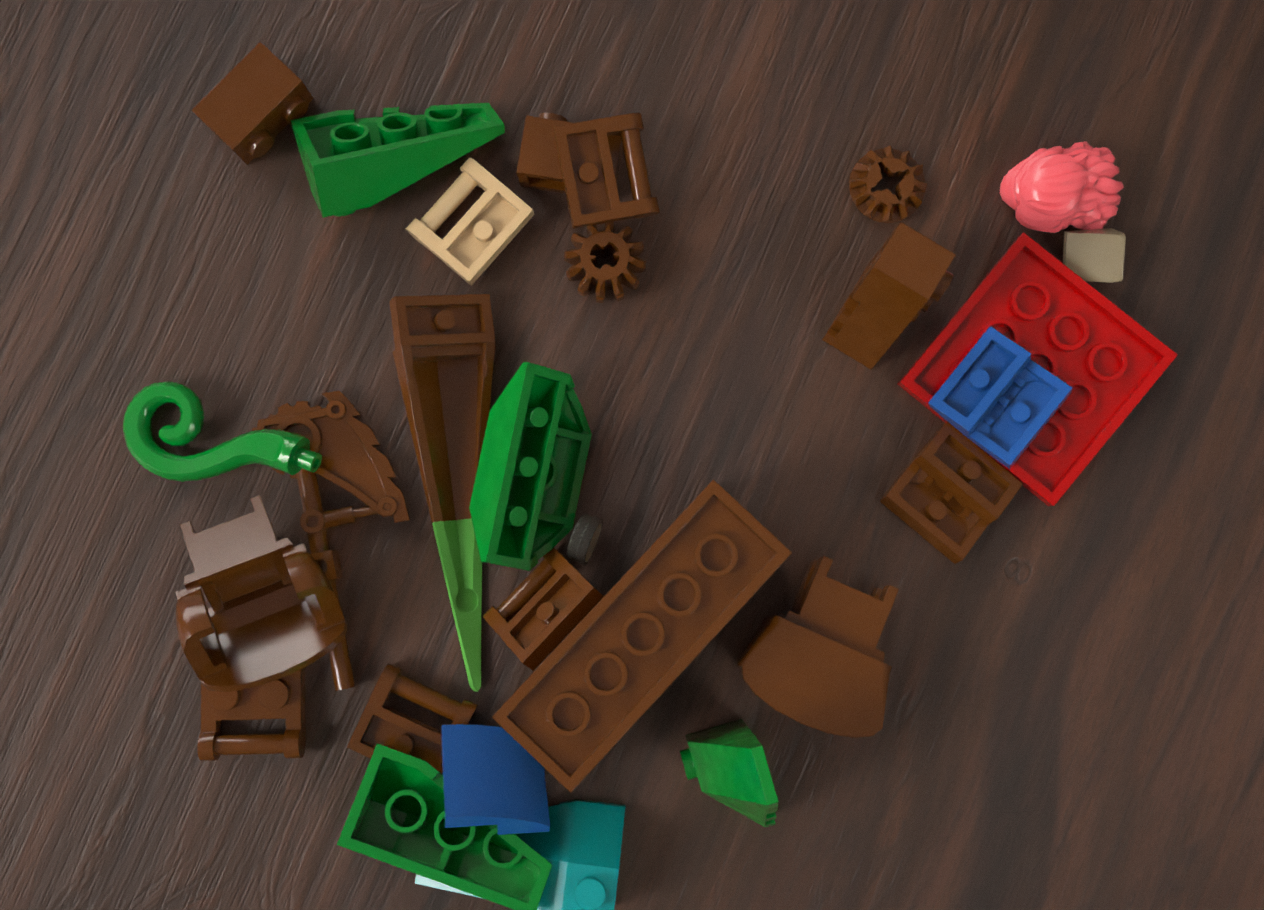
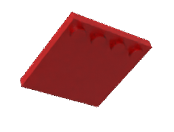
M1023 232L897 385L943 422H947L929 406L928 402L990 326L1030 352L1032 361L1071 386L1072 393L1011 469H1008L991 455L989 456L1023 483L1026 489L1047 506H1055L1178 354Z

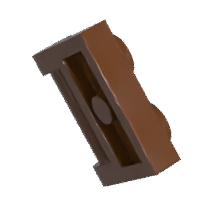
M629 113L554 126L555 141L573 229L631 218H644L660 213L657 197H652L643 152L640 131L644 130L641 113ZM608 136H621L632 201L620 203Z
M555 547L543 556L544 559L498 608L493 605L483 615L486 622L511 651L532 671L540 665L604 597Z
M388 663L378 679L347 748L371 759L378 743L422 759L443 775L441 731L386 706L390 695L394 693L452 720L451 725H470L478 705L467 699H464L462 703L401 675L402 669Z
M305 667L278 680L232 692L210 691L201 684V732L197 745L200 761H217L220 755L284 754L287 759L303 758L306 746ZM286 719L285 733L222 735V720Z

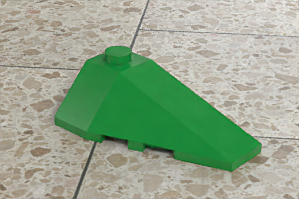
M490 103L432 105L425 110L424 115L400 113L399 107L383 108V117L356 118L355 110H337L291 120L310 189L323 218L333 215L347 216L356 210L371 207L505 133L504 123Z
M739 719L685 735L689 748L680 750L687 779L698 778L703 793L763 827L775 825V812H777L779 803L763 746L746 723Z
M378 743L337 842V845L513 910H537L552 868V864L516 834L497 835V825L445 828L443 775L422 759Z

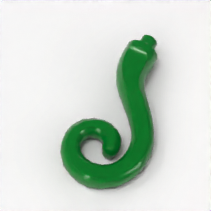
M158 382L144 387L133 397L124 414L123 433L130 453L145 469L168 480L180 482L202 480L249 464L266 465L291 475L297 474L301 469L314 473L318 470L322 461L321 454L310 450L308 438L280 429L250 431L195 455L181 456L165 451L155 442L151 431L153 416L160 406L165 403H174L181 412L180 421L176 425H166L159 430V438L166 444L172 446L188 444L197 437L204 424V409L201 399L193 390L177 382Z

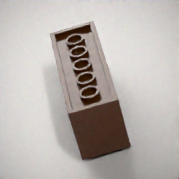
M713 479L512 694L492 718L571 793L792 552Z

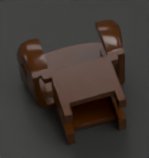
M260 495L250 499L254 512L195 533L190 521L180 524L195 572L184 576L185 589L175 592L178 600L176 604L177 630L186 658L201 684L210 691L232 692L257 687L286 677L311 665L332 651L346 636L347 624L336 594L325 573L314 557L306 550L304 543L294 547L287 537L278 540ZM201 588L203 589L211 605V608L207 609Z
M822 556L818 561H811L791 611H788L786 615L779 613L777 616H766L762 625L744 648L736 666L742 669V679L757 697L774 710L794 721L833 735L851 738L874 736L883 728L889 676L892 670V666L884 663L885 652L876 649V646L899 589L887 585L883 587V590L874 588L871 596L827 577L833 560Z

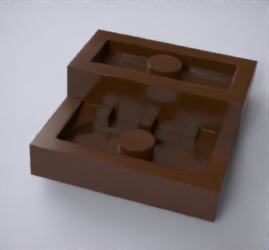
M945 422L904 469L881 498L880 502L951 562L956 564L966 557L986 527L1000 517L1023 483L949 422Z

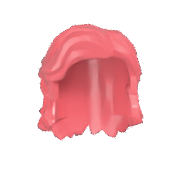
M1087 141L1074 143L1071 147L1065 149L1061 146L1038 149L1028 158L1010 169L1003 177L1000 184V195L1002 200L1016 211V219L1022 226L1035 231L1056 233L1066 229L1069 225L1081 230L1103 229L1108 219L1117 214L1119 209L1117 205H1119L1121 200L1118 192L1124 188L1122 181L1112 179L1120 172L1119 167L1113 164L1116 158L1110 149L1106 147L1093 148Z

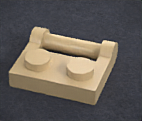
M469 157L460 167L462 174L419 221L415 218L406 230L420 244L429 249L472 286L535 214L529 205L477 161ZM476 186L482 188L485 192L443 239L438 237L435 232Z

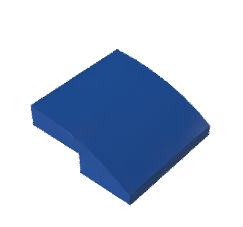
M990 326L928 404L968 439L1008 469H1011L1072 393V387L1032 361L1030 352Z
M464 724L441 726L445 828L497 825V835L550 831L544 767L502 727Z

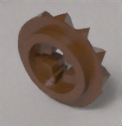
M891 145L874 151L871 149L855 164L849 180L850 195L857 209L871 220L881 223L899 222L911 216L922 204L928 185L923 175V165L918 164L911 157L910 151L902 152L893 149ZM881 171L882 173L885 172L889 178L903 176V179L895 188L897 196L893 195L889 189L882 191L879 189L872 192L882 180Z

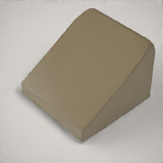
M1113 228L1064 231L1063 264L1087 282H1122L1126 236L1124 233Z

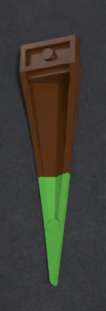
M490 294L395 296L389 301L395 350L393 351L394 361L469 686L473 691L478 692L481 687L482 562L469 506L491 402L496 341Z

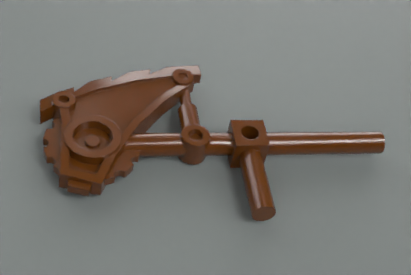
M341 391L321 393L329 401L326 408L318 405L310 407V403L307 401H297L294 406L286 403L278 407L276 415L270 414L268 418L259 419L257 427L252 428V431L280 429L296 433L308 438L310 450L322 455L321 465L316 472L312 473L301 469L297 474H290V478L297 479L303 509L300 526L307 532L310 553L328 578L340 605L336 580L342 579L343 574L338 550H330L327 529L354 523L357 520L356 518L379 514L384 518L393 516L395 523L410 521V516L402 490L390 479L397 478L390 460L374 447L380 446L374 432L369 426L354 418L361 415L350 400ZM272 468L273 470H275L277 473H279V474H281V475H284V474L286 473V472H283V471H280V470H277V469ZM316 474L352 493L367 506L354 509L352 505L323 511ZM345 636L329 652L335 691L355 687Z

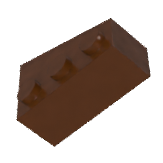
M900 222L870 260L822 340L867 368L872 369L911 321L914 322L922 311L925 313L933 301L938 302L954 277L947 269L956 254Z

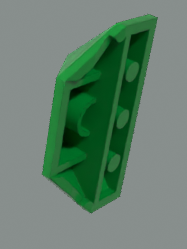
M523 362L489 412L469 506L481 562L531 571L539 563L538 560L552 550L573 528L592 433L583 407L573 389L575 385L571 374L534 363Z

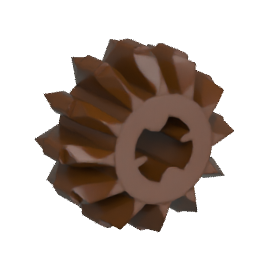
M614 222L605 223V231L598 232L596 225L587 226L588 238L579 233L572 234L571 242L577 249L566 250L564 252V260L574 265L566 271L568 281L581 280L577 288L578 294L585 296L594 287L596 288V302L604 303L606 290H612L614 298L617 301H621L624 299L621 284L634 290L639 287V280L633 273L646 271V261L637 257L644 251V244L642 241L629 242L633 234V230L629 226L622 228L618 234H615ZM609 254L614 256V267L605 264L601 269L597 268L596 256L604 259Z

